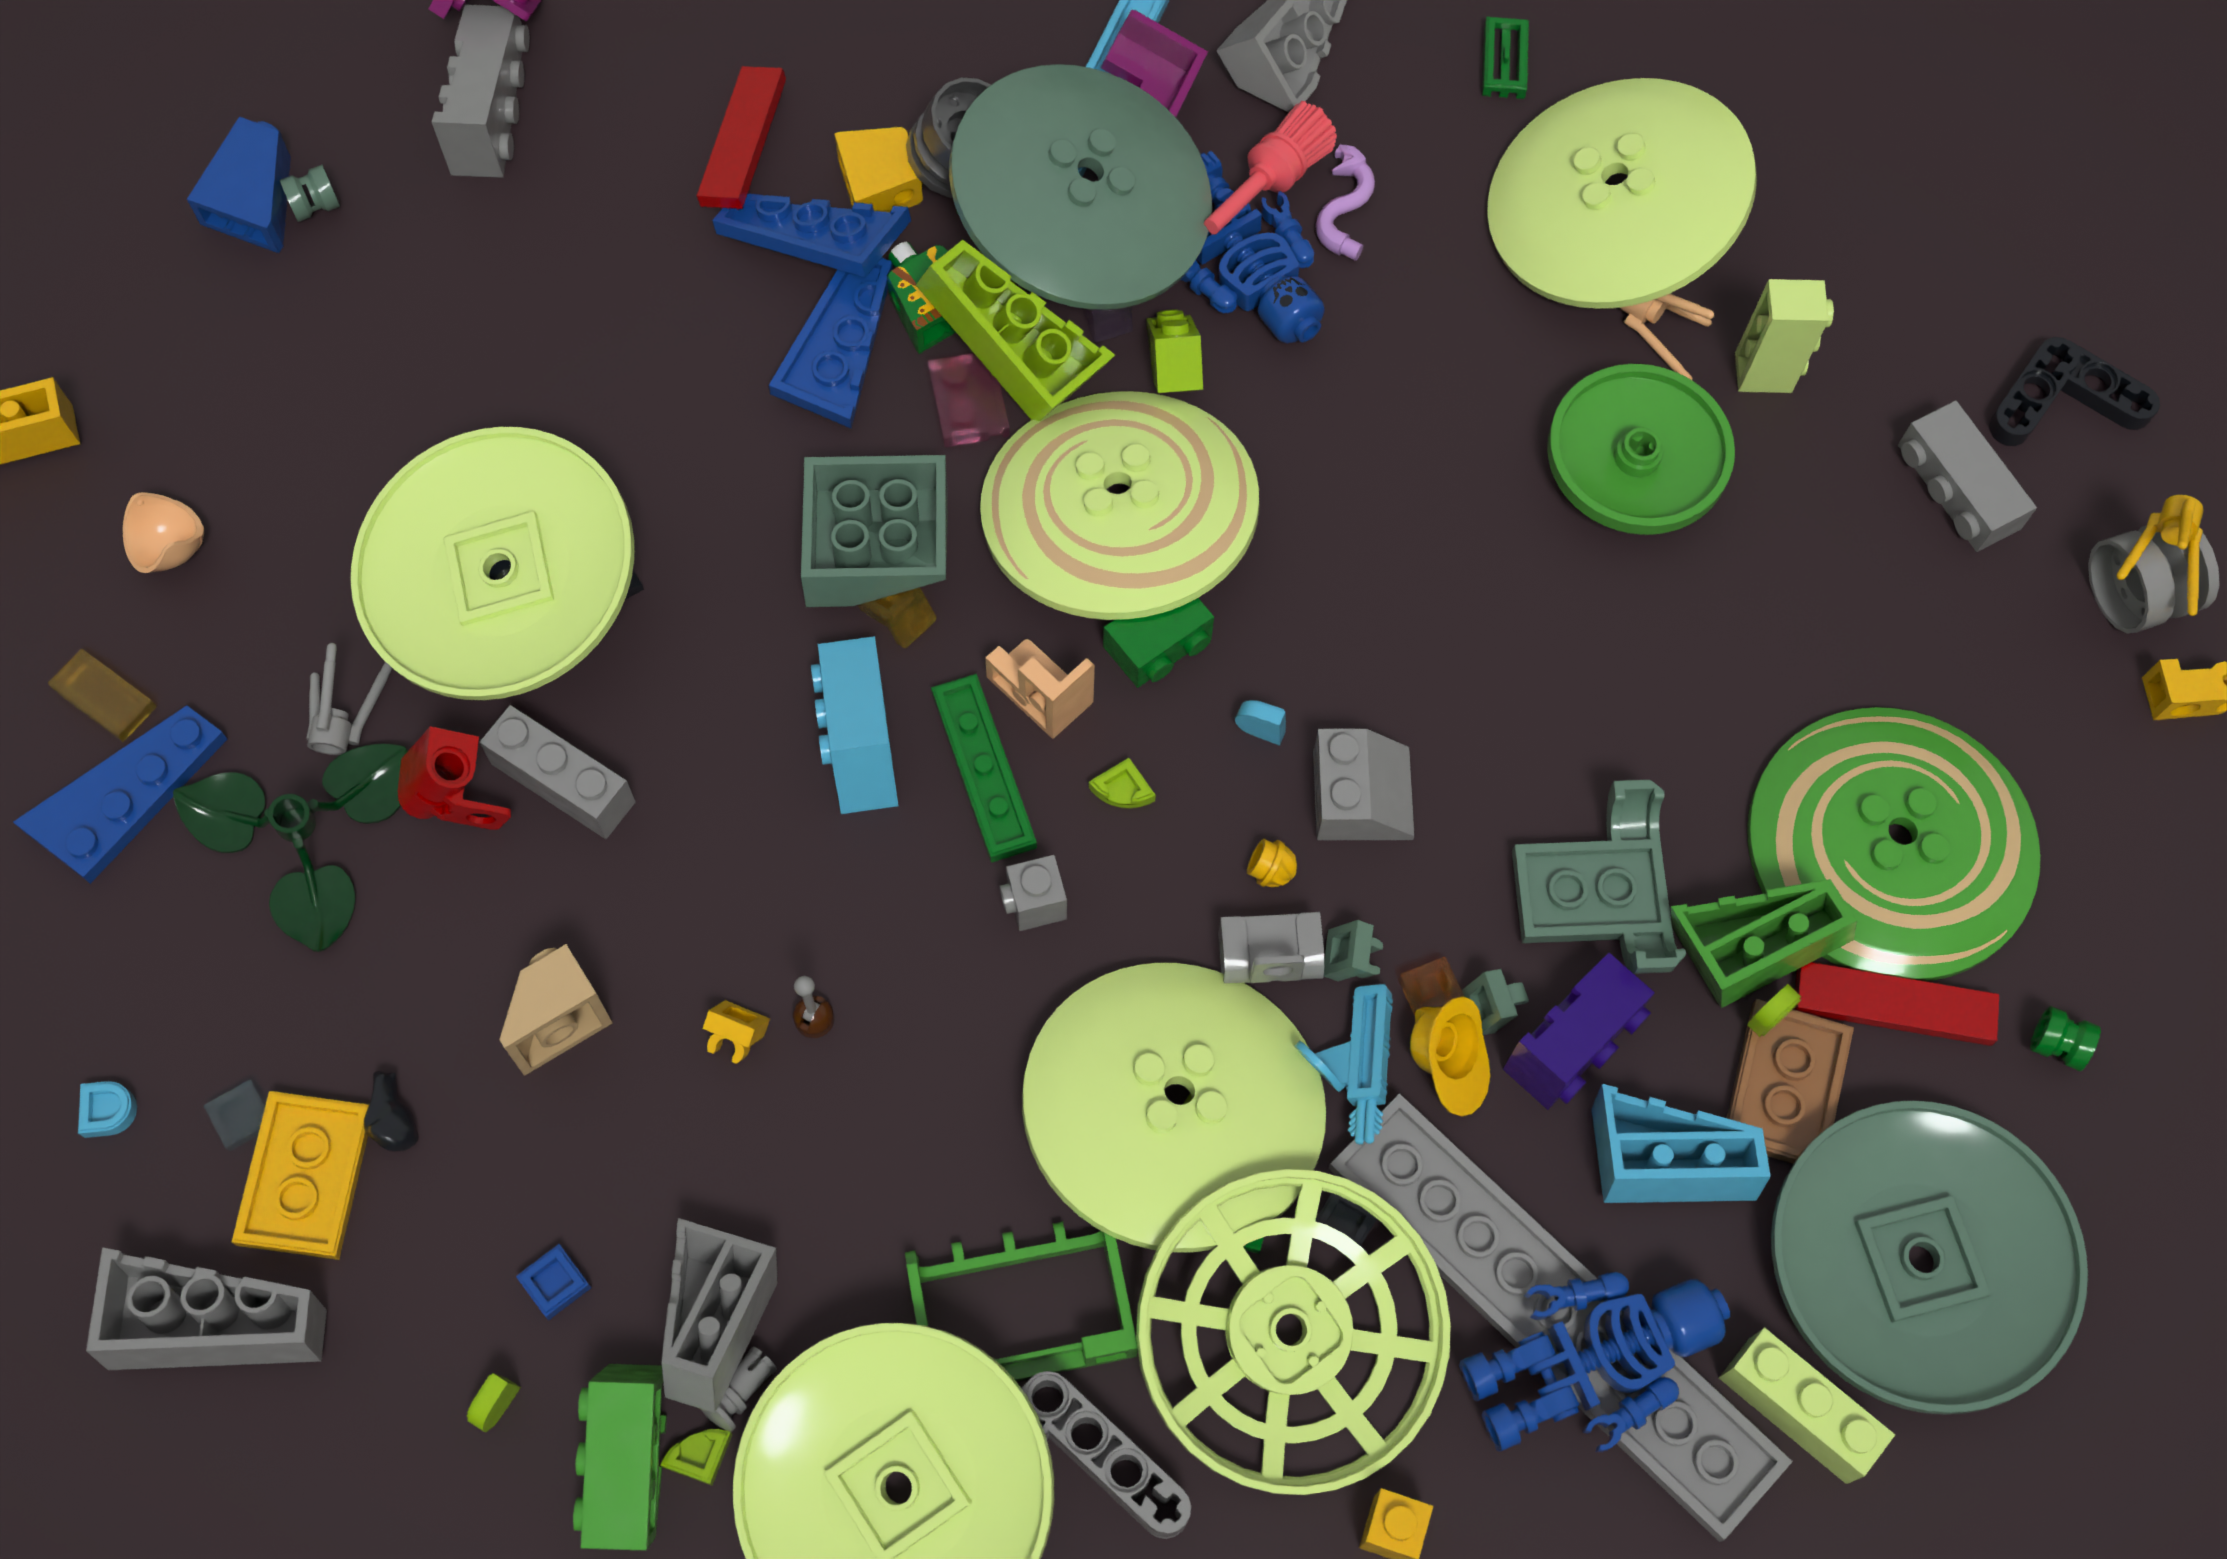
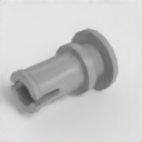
M752 1347L748 1351L749 1353L740 1361L716 1413L701 1409L710 1421L726 1431L732 1432L736 1426L731 1417L734 1413L741 1415L747 1408L745 1402L771 1374L773 1375L777 1371L776 1366L767 1356L763 1359L760 1357L762 1351L756 1347Z

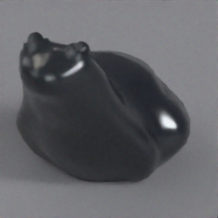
M376 1071L373 1074V1091L370 1104L364 1117V1130L378 1145L393 1152L410 1149L417 1143L419 1136L413 1114L398 1099L396 1073Z

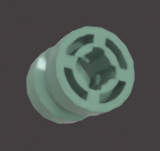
M323 165L309 169L308 174L300 178L292 175L280 180L298 222L311 218L314 211L320 209L331 211L340 207ZM306 184L314 203H309L302 185Z

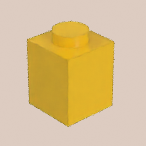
M1381 1488L1373 1497L1359 1548L1389 1559H1419L1433 1506Z

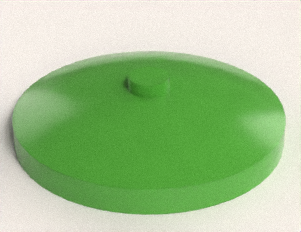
M1616 365L1596 371L1573 386L1560 402L1548 435L1547 450L1550 468L1556 483L1566 498L1579 511L1592 520L1611 529L1632 534L1653 535L1672 532L1699 520L1720 499L1730 479L1735 461V445L1732 430L1727 417L1714 398L1689 378L1675 371L1654 365Z

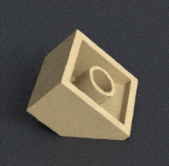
M567 944L558 949L549 948L535 955L531 959L530 965L522 969L518 977L499 1040L524 1076L613 1023Z

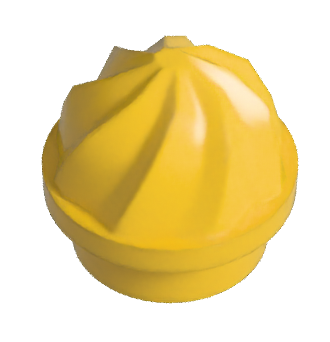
M1262 839L1251 855L1247 866V874L1255 877L1256 883L1262 887L1283 886L1296 875L1297 863L1295 854L1280 840L1272 843Z

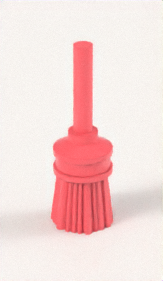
M1305 101L1296 104L1277 129L1266 134L1260 143L1256 144L1249 151L1248 165L1250 177L1204 221L1209 233L1215 235L1222 230L1261 190H1270L1276 193L1279 191L1287 192L1305 174L1307 168L1333 151L1336 143L1335 139L1337 138L1336 128L1332 125L1331 120L1327 118V115L1324 114L1321 107L1316 108L1314 104L1311 105L1310 103L1307 105Z

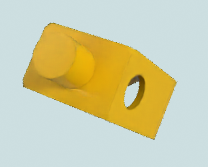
M893 127L834 133L838 162L852 207L854 203H867L873 205L874 211L891 212L893 206L910 208L923 200L922 181L917 178L908 162L906 148L908 133L906 129Z

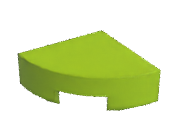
M1130 758L1089 781L1091 792L1100 800L1112 806L1138 808L1155 802V793Z
M708 1429L692 1434L675 1444L667 1452L660 1466L712 1486L733 1434L720 1429Z

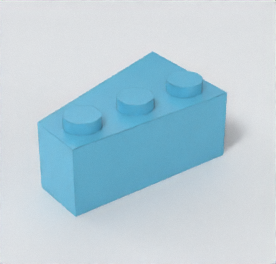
M1606 1084L1601 1085L1591 1110L1604 1203L1756 1201L1771 1177L1763 1128L1699 1110L1696 1114L1667 1107L1665 1106L1666 1101L1650 1097L1646 1101L1617 1093V1087Z

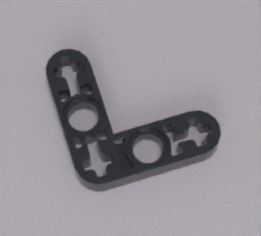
M2053 337L2047 339L2040 346L1992 416L1989 429L1993 438L2006 446L2022 444L2028 439L2058 393L2062 391L2121 427L2129 430H2139L2145 428L2157 414L2160 408V400L2156 392L2149 386L2072 341L2062 337ZM2055 355L2062 360L2051 374L2044 369ZM2093 375L2101 378L2106 384L2107 390L2102 392L2092 390L2087 386L2085 377ZM2028 383L2039 385L2044 390L2046 398L2041 400L2031 398L2026 394L2024 385ZM2117 390L2121 392V394L2115 401L2111 397ZM2133 402L2141 406L2138 412L2130 408ZM2018 408L2025 414L2016 428H2012L2007 423Z

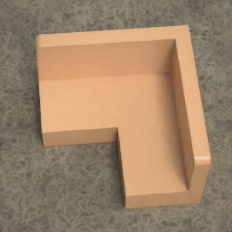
M1029 639L1022 641L1009 654L998 646L985 658L987 678L1052 739L1094 703L1095 665L1088 658L1067 675Z

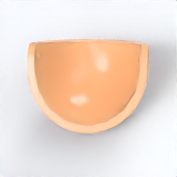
M145 492L134 494L129 500L123 519V542L130 563L139 572H161L178 567L188 561L202 545L204 526L199 517L187 505L166 496Z

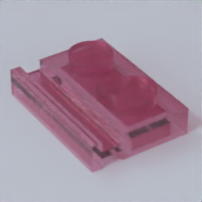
M973 353L928 361L945 448L988 441L991 436L1003 435V438L1010 437L1009 423L1000 383L977 356L973 357Z

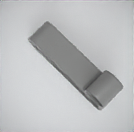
M1045 1371L1037 1373L1029 1379L1021 1389L1027 1395L1036 1411L1046 1439L1050 1438L1141 1526L1155 1537L1168 1539L1177 1536L1184 1530L1190 1518L1191 1503L1185 1491L1064 1377L1056 1372ZM1052 1387L1060 1392L1063 1402L1057 1410L1047 1413L1035 1407L1032 1401L1033 1396L1041 1388ZM1080 1424H1093L1100 1430L1102 1440L1098 1446L1085 1450L1075 1445L1071 1434ZM1129 1460L1137 1464L1142 1475L1140 1481L1131 1487H1121L1116 1484L1112 1479L1110 1471L1117 1462ZM1150 1479H1153L1158 1484L1153 1487L1152 1495L1159 1502L1166 1504L1172 1499L1177 1503L1174 1514L1179 1520L1175 1523L1169 1518L1163 1520L1162 1523L1156 1521L1154 1517L1157 1507L1147 1496L1144 1498L1141 1506L1133 1501L1144 1493Z

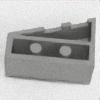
M678 1218L670 1303H668L661 1362L665 1398L716 1413L777 1286L776 1248Z

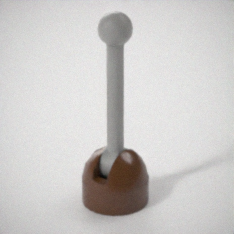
M801 976L794 983V990L798 995L802 996V999L794 1008L793 1020L797 1030L803 1036L820 1038L826 1035L833 1027V1009L826 999L812 995L815 989L814 981L808 976ZM804 1020L809 1021V1022H810V1025H807V1024L803 1023V1021H804Z

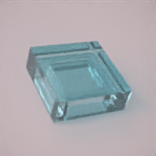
M248 1080L203 1106L225 1148L232 1151L258 1136L266 1104L255 1083L252 1080Z

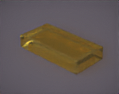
M82 648L48 682V685L55 692L122 742L157 707L151 699Z

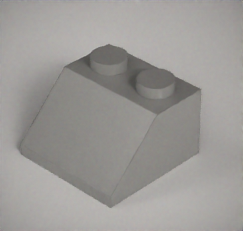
M1318 729L1313 749L1317 840H1413L1414 822L1409 747L1369 729Z

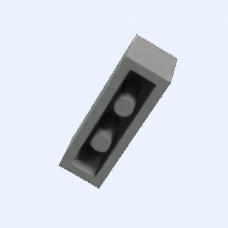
M1957 401L1912 422L1898 444L1905 462L1910 467L1915 468L1928 486V491L1933 500L1943 506L1954 521L1958 534L1963 539L1968 540L1976 552L2021 530L2037 509L2036 505Z
M509 705L480 741L491 765L604 839L609 837L636 803L627 780L511 705Z

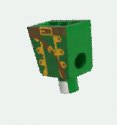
M902 242L895 246L888 256V259L892 261V265L895 267L887 275L890 300L915 350L920 354L956 333L916 286L930 265L947 253L948 250L943 246L935 245L918 254L909 242Z

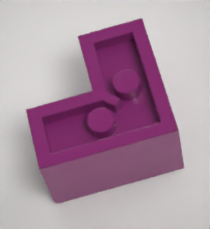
M1131 10L1101 68L1141 88L1159 101L1176 118L1208 51L1138 11Z

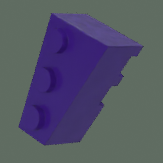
M1609 952L1571 990V993L1559 1006L1555 1005L1545 1015V1020L1532 1034L1528 1032L1517 1043L1503 1070L1547 1110L1559 1098L1567 1104L1586 1084V1081L1580 1077L1591 1064L1600 1069L1619 1049L1613 1042L1624 1029L1632 1035L1651 1015L1646 1005L1655 992Z

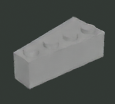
M102 1247L86 1351L107 1370L321 1362L327 1310L311 1290L249 1277H243V1279L221 1275L216 1270L201 1267L192 1269L172 1265L166 1260L147 1256L144 1259L124 1255L118 1250Z

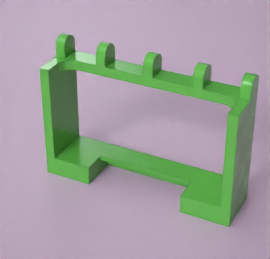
M1063 1221L1053 1223L1056 1242L1015 1249L1012 1231L1002 1233L1005 1252L965 1260L961 1241L951 1243L954 1262L929 1267H919V1258L915 1250L905 1252L917 1325L929 1326L921 1283L1104 1247L1121 1330L1082 1337V1342L995 1360L1015 1381L1030 1379L1037 1373L1045 1371L1060 1373L1137 1357L1138 1352L1116 1238L1101 1230L1095 1234L1066 1239Z

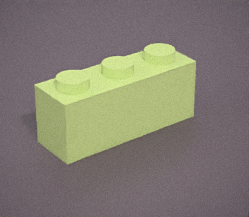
M1768 280L1735 352L1738 392H1793L1800 376H1805L1807 373L1809 358L1812 353L1817 352L1819 349L1821 335L1825 327H1830L1832 324L1834 306L1831 299H1826L1825 280Z
M1763 1328L1747 1340L1719 1377L1722 1382L1845 1484L1865 1477L1895 1436L1893 1432L1766 1328Z

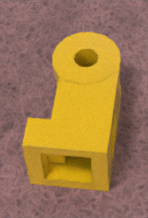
M2178 659L2159 660L2142 677L2153 720L2219 715L2227 711V662L2225 661L2217 663L2211 669L2181 670Z

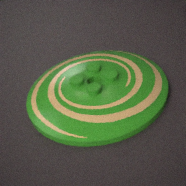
M1879 707L1854 709L1822 718L1795 734L1778 750L1762 773L1752 796L1747 826L1748 849L1751 864L1762 893L1766 894V890L1831 879L1857 919L1854 941L1822 956L1839 967L1925 982L1948 978L1975 967L1996 953L2014 935L2031 908L2040 875V845L2035 820L2029 804L2009 771L1989 750L1965 732L1939 719L1914 711ZM1898 824L1907 828L1912 836L1911 844L1903 845L1895 842L1889 834V826Z

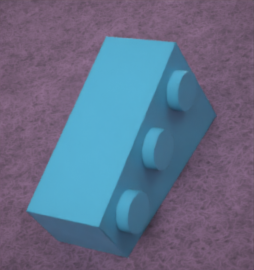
M875 636L818 644L820 664L811 665L814 692H823L824 699L815 700V708L819 729L827 728L828 735L819 736V744L823 765L832 764L841 814L897 807L899 805Z

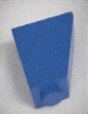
M239 116L187 198L200 225L280 253L284 244L287 197L280 180L289 177L291 156L279 130L267 122L258 121L256 123Z

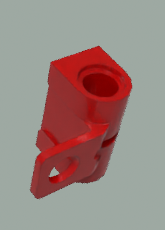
M430 726L401 759L397 791L398 801L402 809L410 816L418 819H429L436 816L443 821L490 830L500 829L511 818V809L463 799L464 787L473 778L476 769L479 736ZM471 814H486L492 817H477Z

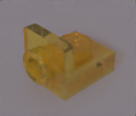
M921 588L858 605L861 611L886 626L896 643L903 648L911 645L937 619Z

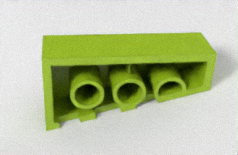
M964 240L960 241L930 265L916 284L919 290L1031 420L1041 421L1098 373L1115 356L1105 346L1102 345L1099 348L1082 335L1084 331L1069 320L1066 323L1045 307L1046 302L1035 293L1031 292L1029 295L1014 284L1008 273Z

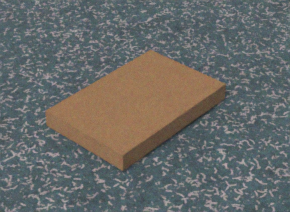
M1756 999L1752 1003L1748 1023L1767 1003L1766 1001ZM1792 1010L1765 1036L1761 1035L1759 1037L1747 1025L1727 1119L1763 1128L1767 1156L1794 1164L1805 1148L1824 1130L1834 1124L1854 1027L1797 1010Z

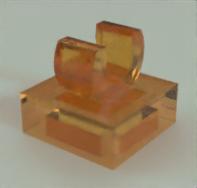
M1446 957L1401 973L1398 978L1414 1015L1419 1008L1442 1007L1452 998L1464 997Z

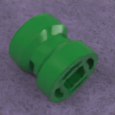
M2049 1006L2042 1014L2034 1030L2030 1050L2045 1057L2051 1055L2058 1057L2061 1055L2064 1065L2081 1072L2095 1052L2101 1028L2086 1020L2075 1024L2073 1020L2069 1019L2067 1012Z

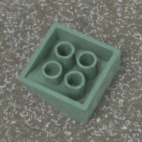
M945 455L804 457L801 580L806 607L856 606L946 580L948 485Z

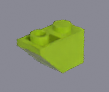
M1163 310L1157 312V318H1146L1153 382L1157 392L1203 390L1201 335L1191 315H1184V312L1181 310Z

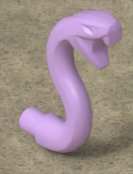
M1341 144L1335 151V158H1341L1342 163L1332 169V175L1355 177L1357 179V187L1353 192L1334 198L1325 204L1317 216L1315 226L1317 236L1325 248L1338 256L1342 254L1356 261L1361 255L1364 245L1349 238V234L1339 231L1333 223L1337 216L1358 209L1369 200L1374 191L1375 179L1371 168L1366 164L1364 155L1353 146Z

